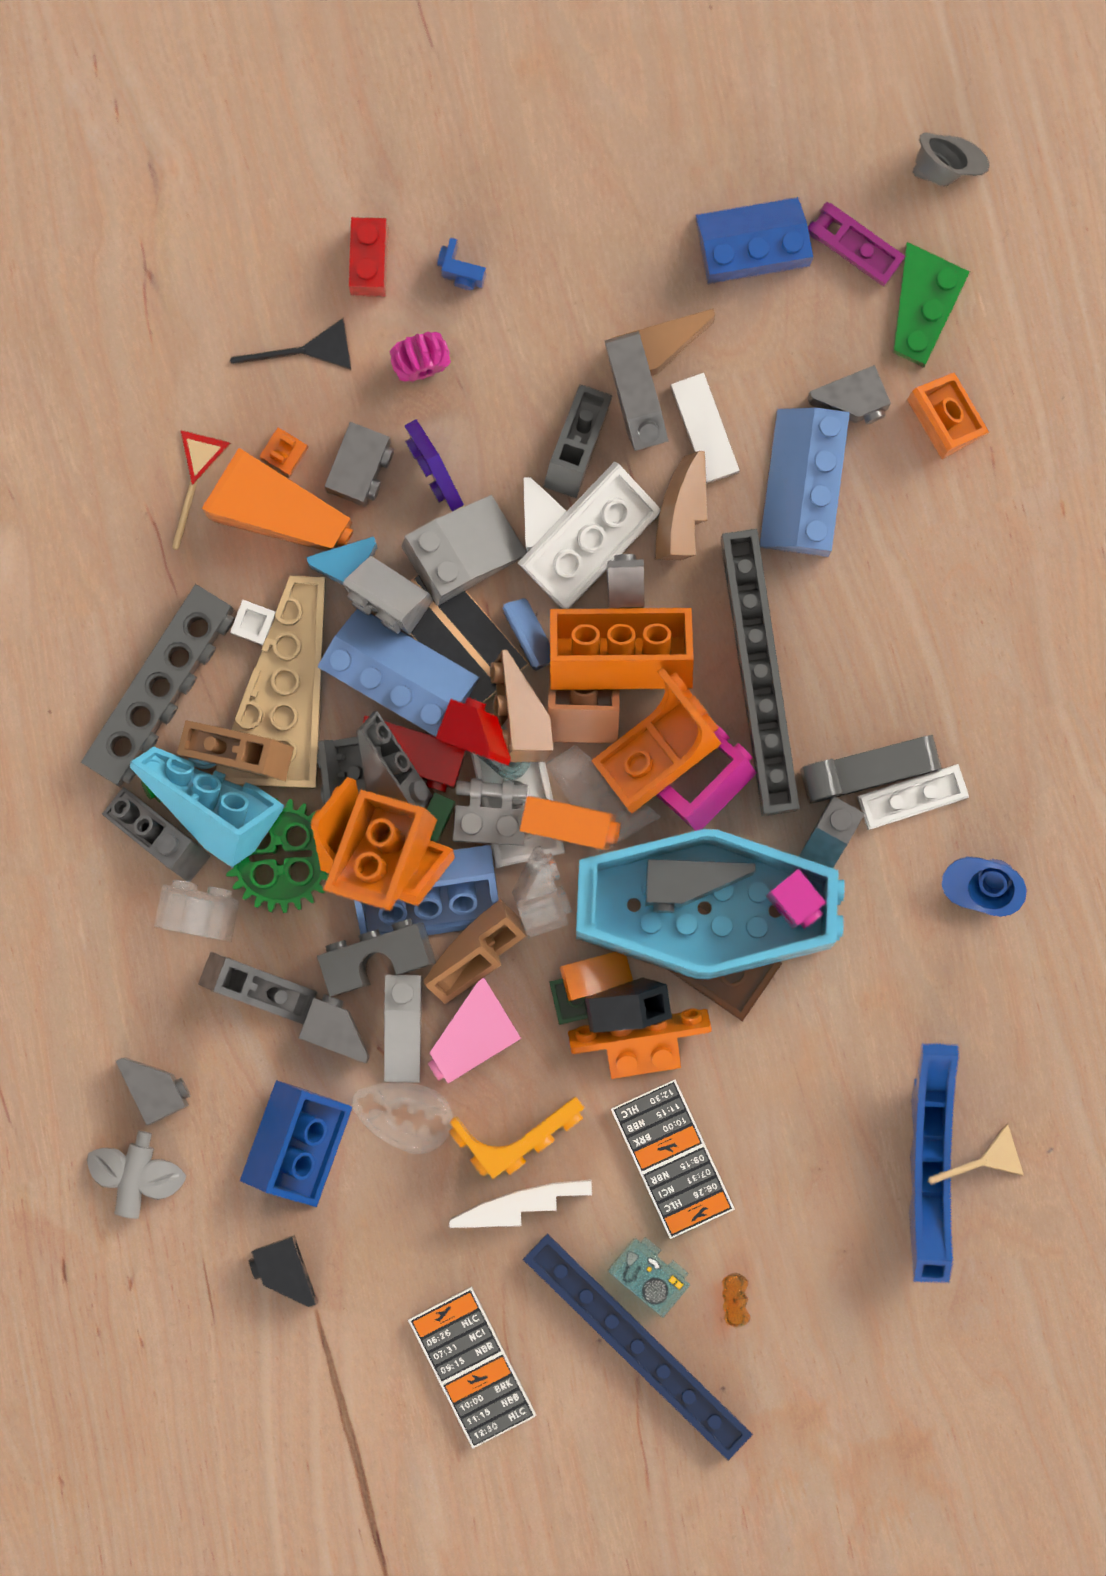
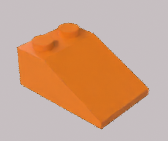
M360 789L323 890L391 911L424 856L437 819L425 808Z

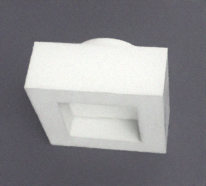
M242 600L230 633L263 646L276 612Z

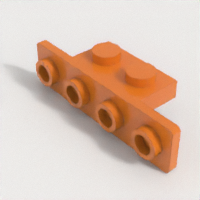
M690 1008L681 1013L672 1014V1018L641 1029L594 1033L590 1031L589 1025H584L577 1029L569 1030L568 1037L572 1054L606 1049L611 1079L681 1068L677 1038L710 1033L712 1028L707 1009Z

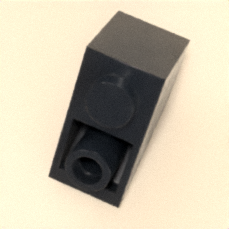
M644 977L585 997L589 1028L594 1033L641 1029L672 1018L667 984Z

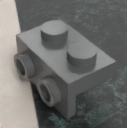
M358 737L318 741L317 763L322 773L321 798L323 803L326 804L334 789L340 786L347 777L356 780L358 792H360V789L367 791Z

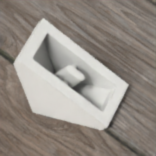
M523 477L526 552H528L567 511L531 477Z

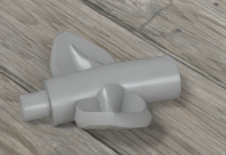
M138 1131L136 1142L129 1144L126 1156L114 1148H100L88 1153V1168L94 1180L102 1187L117 1188L114 1212L116 1215L138 1219L142 1194L157 1200L167 1198L177 1192L186 1179V1174L182 1169L172 1162L163 1159L151 1160L154 1148L149 1146L152 1135L150 1132Z

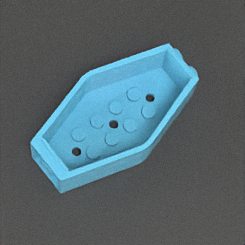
M701 829L580 859L576 939L694 979H712L831 949L836 940L839 941L840 937L843 936L844 918L843 915H837V905H841V901H844L845 882L844 880H838L839 870L720 830ZM648 859L755 864V872L752 876L681 908L674 907V913L653 912V906H645ZM798 869L826 902L819 908L823 915L805 929L800 924L792 929L782 916L778 918L771 917L768 910L772 903L766 897L768 893ZM630 899L639 900L641 908L637 912H631L627 908V903ZM701 902H708L711 905V912L709 914L702 915L699 913L698 905Z

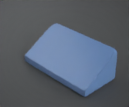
M519 599L504 604L502 607L503 613L532 669L537 671L549 665L550 643L528 600Z

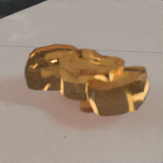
M732 1273L722 1280L724 1287L722 1292L724 1299L723 1310L725 1312L724 1320L728 1325L740 1328L748 1324L751 1319L745 1308L748 1302V1297L745 1295L748 1280L739 1273Z

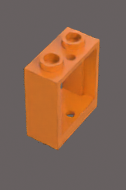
M527 796L520 831L606 850L610 849L611 844H617L621 823L616 822V814L535 796Z

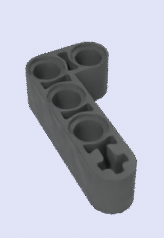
M928 735L835 760L828 759L803 766L800 772L809 804L829 800L833 796L840 797L941 770L942 767L933 735Z

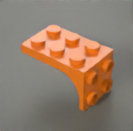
M664 668L658 671V674L665 683V693L657 708L591 760L631 814L722 744L714 734L719 727L704 707L693 696L676 672L669 676Z
M347 777L340 786L334 789L330 799L321 810L315 812L311 821L320 868L327 873H330L359 795L356 780ZM430 840L424 856L398 899L418 906L455 859L453 848Z

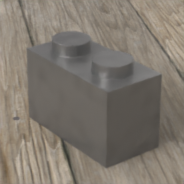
M350 422L325 483L326 492L366 507L369 499L374 501L381 486V481L377 480L381 467L388 468L394 453V448L390 447V437Z

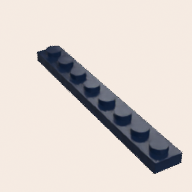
M548 1233L523 1258L566 1303L728 1461L752 1437V1432Z

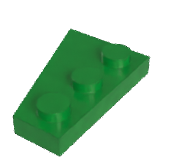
M907 242L893 353L925 367L970 271Z

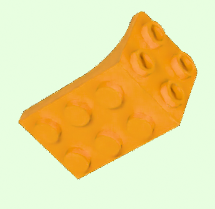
M575 1096L519 1140L505 1146H490L478 1141L457 1116L449 1121L453 1128L448 1132L460 1148L467 1144L475 1156L470 1161L483 1177L489 1173L494 1179L504 1170L510 1175L525 1164L526 1160L523 1156L534 1148L539 1153L554 1141V1137L551 1134L561 1126L568 1131L581 1121L583 1117L579 1112L585 1108Z

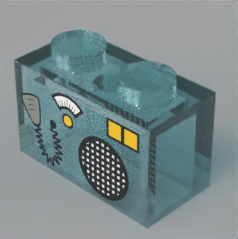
M634 1237L608 1268V1272L664 1318L691 1285L685 1279L689 1273L674 1260L668 1265L657 1256L662 1250L647 1237H644L642 1241Z

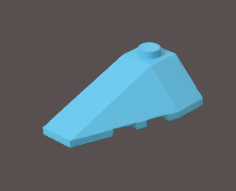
M152 747L130 762V768L207 851L230 867L235 866L255 852L283 811L284 804L259 787L245 782L243 787L225 780L226 774L216 770L213 775L194 768L192 761L156 747Z

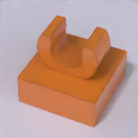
M278 427L259 457L290 477L309 447Z

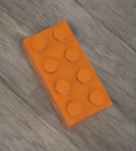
M692 608L550 609L551 690L665 689L664 680L658 674L661 668H664L669 676L676 672L688 689H693Z

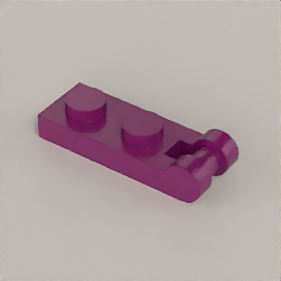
M826 201L819 210L821 215L815 222L811 221L808 225L809 236L818 242H822L884 287L906 256L835 205ZM832 222L841 226L835 235L827 230Z

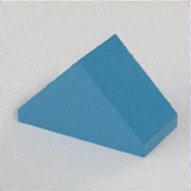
M373 536L306 558L312 570L343 585L344 580L370 556H374L378 547Z

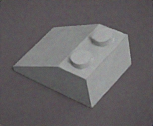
M492 495L434 519L407 534L401 546L437 606L519 561L527 553Z

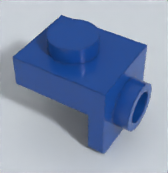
M450 238L448 247L442 245L437 261V266L442 267V278L454 281V285L461 289L474 290V287L483 289L486 268L455 260L458 240Z

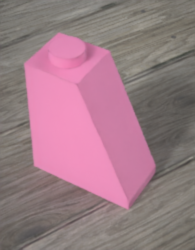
M485 978L476 983L430 1051L433 1060L428 1062V1065L438 1081L445 1078L447 1083L452 1082L521 1039Z

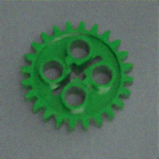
M289 799L285 808H283V811L268 831L271 835L270 845L262 850L256 849L255 852L240 861L233 869L226 873L227 877H238L239 879L232 887L234 890L243 887L246 889L242 897L243 900L246 901L253 895L256 897L254 907L258 909L266 901L268 902V912L273 913L277 904L281 905L283 913H288L289 903H294L295 907L300 911L302 910L301 899L306 898L314 904L315 899L312 892L316 890L322 894L326 893L321 882L323 880L327 881L329 874L320 868L313 829L311 827V821L315 812L307 816V804L303 803L298 810H294V802L292 799ZM301 827L306 831V841L301 846L290 845L288 842L290 830ZM281 846L288 853L305 850L312 851V856L286 858L284 859V865L281 866L274 859L250 861L251 855L278 853V847ZM304 862L309 866V876L304 881L296 882L291 877V868L296 863ZM264 865L271 866L274 871L273 880L269 884L260 885L255 877L257 869Z

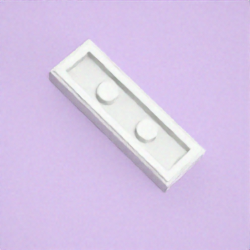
M701 373L671 384L674 398L694 452L705 451L706 484L739 473L740 470L705 374Z
M959 764L860 795L857 799L861 811L865 813L863 817L867 829L871 830L967 799L969 794Z

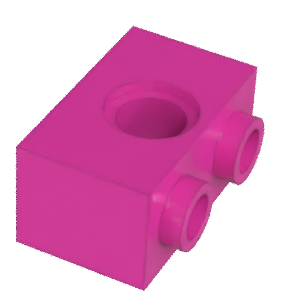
M799 869L766 895L792 929L799 924L803 929L812 924L823 915L819 908L826 903Z

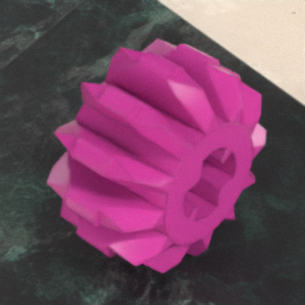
M428 331L423 334L417 333L415 336L406 337L405 340L397 342L389 351L393 370L397 373L400 381L414 382L419 379L424 380L429 376H434V374L444 371L451 363L446 341L443 340L441 333L438 332L432 333Z

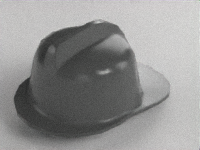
M926 132L919 137L921 148L917 153L916 165L913 168L915 177L931 181L939 186H948L962 175L979 176L989 170L990 164L987 156L979 147L966 139Z

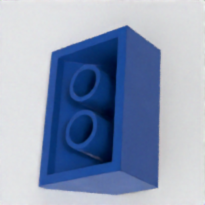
M798 197L695 215L707 284L809 267L811 265L813 252L808 225Z
M276 1080L240 1181L265 1193L317 1207L353 1106Z

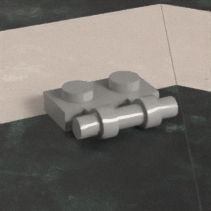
M471 778V782L457 781L456 795L470 796V806L455 805L453 841L524 846L525 832L520 831L524 810L512 809L513 799H527L528 785H514V781L503 780V784L483 783L482 779ZM481 797L502 798V807H481Z

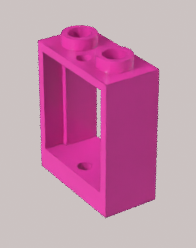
M721 727L714 732L722 743L717 748L731 759L732 762L691 803L684 799L670 785L655 795L694 831L703 829L757 774L749 763L753 758L750 753L739 743L734 747L727 741L730 737Z

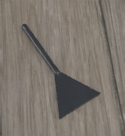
M344 318L302 347L235 356L230 358V362L236 364L304 354L351 369Z

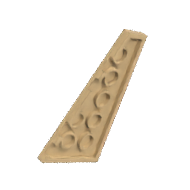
M289 576L272 626L261 649L262 652L253 670L231 729L270 738L293 746L294 750L286 781L218 765L216 771L226 774L225 780L240 786H244L245 782L260 787L317 789V752L319 748L322 670L317 666L323 656L325 577Z

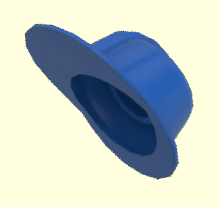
M977 857L961 858L947 867L942 878L944 893L951 902L988 915L999 917L1012 915L1022 907L1026 900L1027 888L1024 879L1008 863L1002 860H986Z

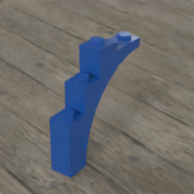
M941 1043L922 1044L917 1079L914 1078L911 1099L913 1140L910 1154L912 1196L909 1209L913 1282L950 1283L953 1265L951 1177L934 1184H930L928 1179L931 1176L951 1170L954 1095L959 1060L958 1045Z

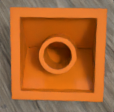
M955 373L916 387L907 399L942 460L989 433Z

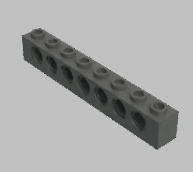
M751 529L723 533L720 542L754 768L757 772L756 781L762 816L796 812L800 807L758 530Z

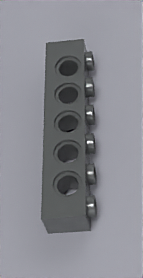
M194 585L82 759V764L119 787L124 782L127 784L131 783L136 773L130 768V762L156 745L159 736L155 733L162 723L167 725L172 720L178 709L174 705L181 693L185 695L189 693L197 680V677L193 674L200 663L206 665L216 650V647L213 646L219 634L224 636L234 623L235 618L231 616L234 612L232 606L199 585ZM197 620H205L208 623V631L202 637H193L190 633L192 623ZM179 649L187 650L189 653L188 662L182 667L173 666L171 663L172 654ZM167 679L170 683L169 692L162 697L154 696L152 686L155 681ZM141 708L149 709L151 713L149 723L142 727L135 726L133 722L135 712ZM121 738H128L132 744L131 751L126 756H117L114 752L115 743Z

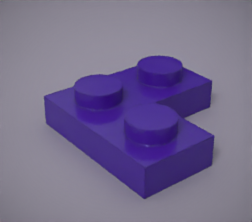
M417 419L404 425L410 436V439L406 440L405 443L425 477L432 476L434 482L430 483L429 486L438 503L445 500L452 512L464 506L439 453Z

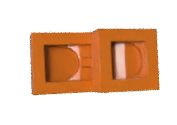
M618 952L560 966L569 1001L633 981L627 956Z

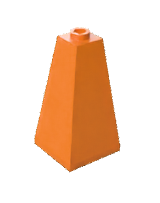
M240 448L236 451L202 507L208 519L215 523L324 551L347 545L354 532L350 528L353 524L351 518Z

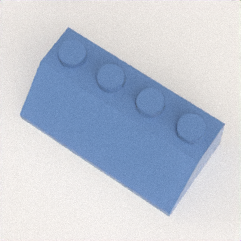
M822 408L777 409L760 548L829 557L833 545L850 412Z
M356 609L334 636L317 667L436 736L450 699L465 703L466 697L470 696L480 677L402 631L399 634L392 632L380 623L382 620L371 613L368 616Z
M491 845L453 850L455 859L418 906L397 899L391 911L354 900L360 935L379 929L380 935L393 931L392 924L412 918L413 924L424 923L427 935L464 930L478 916L499 900Z

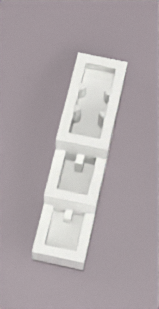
M591 1179L556 1182L518 1190L483 1202L449 1220V1228L521 1226V1211H556V1196L592 1195Z

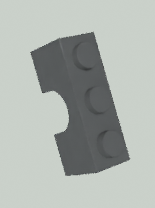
M412 918L392 924L393 931L380 935L379 929L358 935L360 942L347 946L346 940L325 946L327 953L318 955L317 958L329 996L340 995L371 985L367 975V963L376 953H382L391 960L396 975L435 964L436 960L424 923L413 924Z

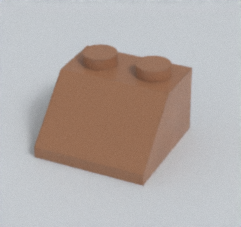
M549 666L548 714L551 720L553 742L604 744L617 741L620 689L551 690Z

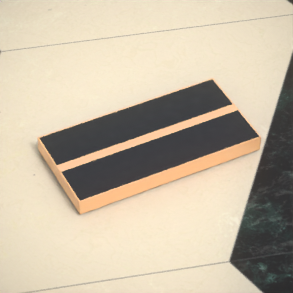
M418 574L410 580L428 592ZM466 590L439 606L433 600L410 634L415 640L479 676L480 678L468 698L485 703L497 693L496 684H492L490 679V666L502 650H508L520 671L529 665L527 660Z

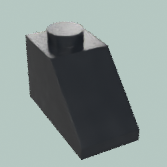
M295 1235L251 1251L254 1258L248 1261L255 1280L261 1278L263 1286L307 1307H312L318 1303Z

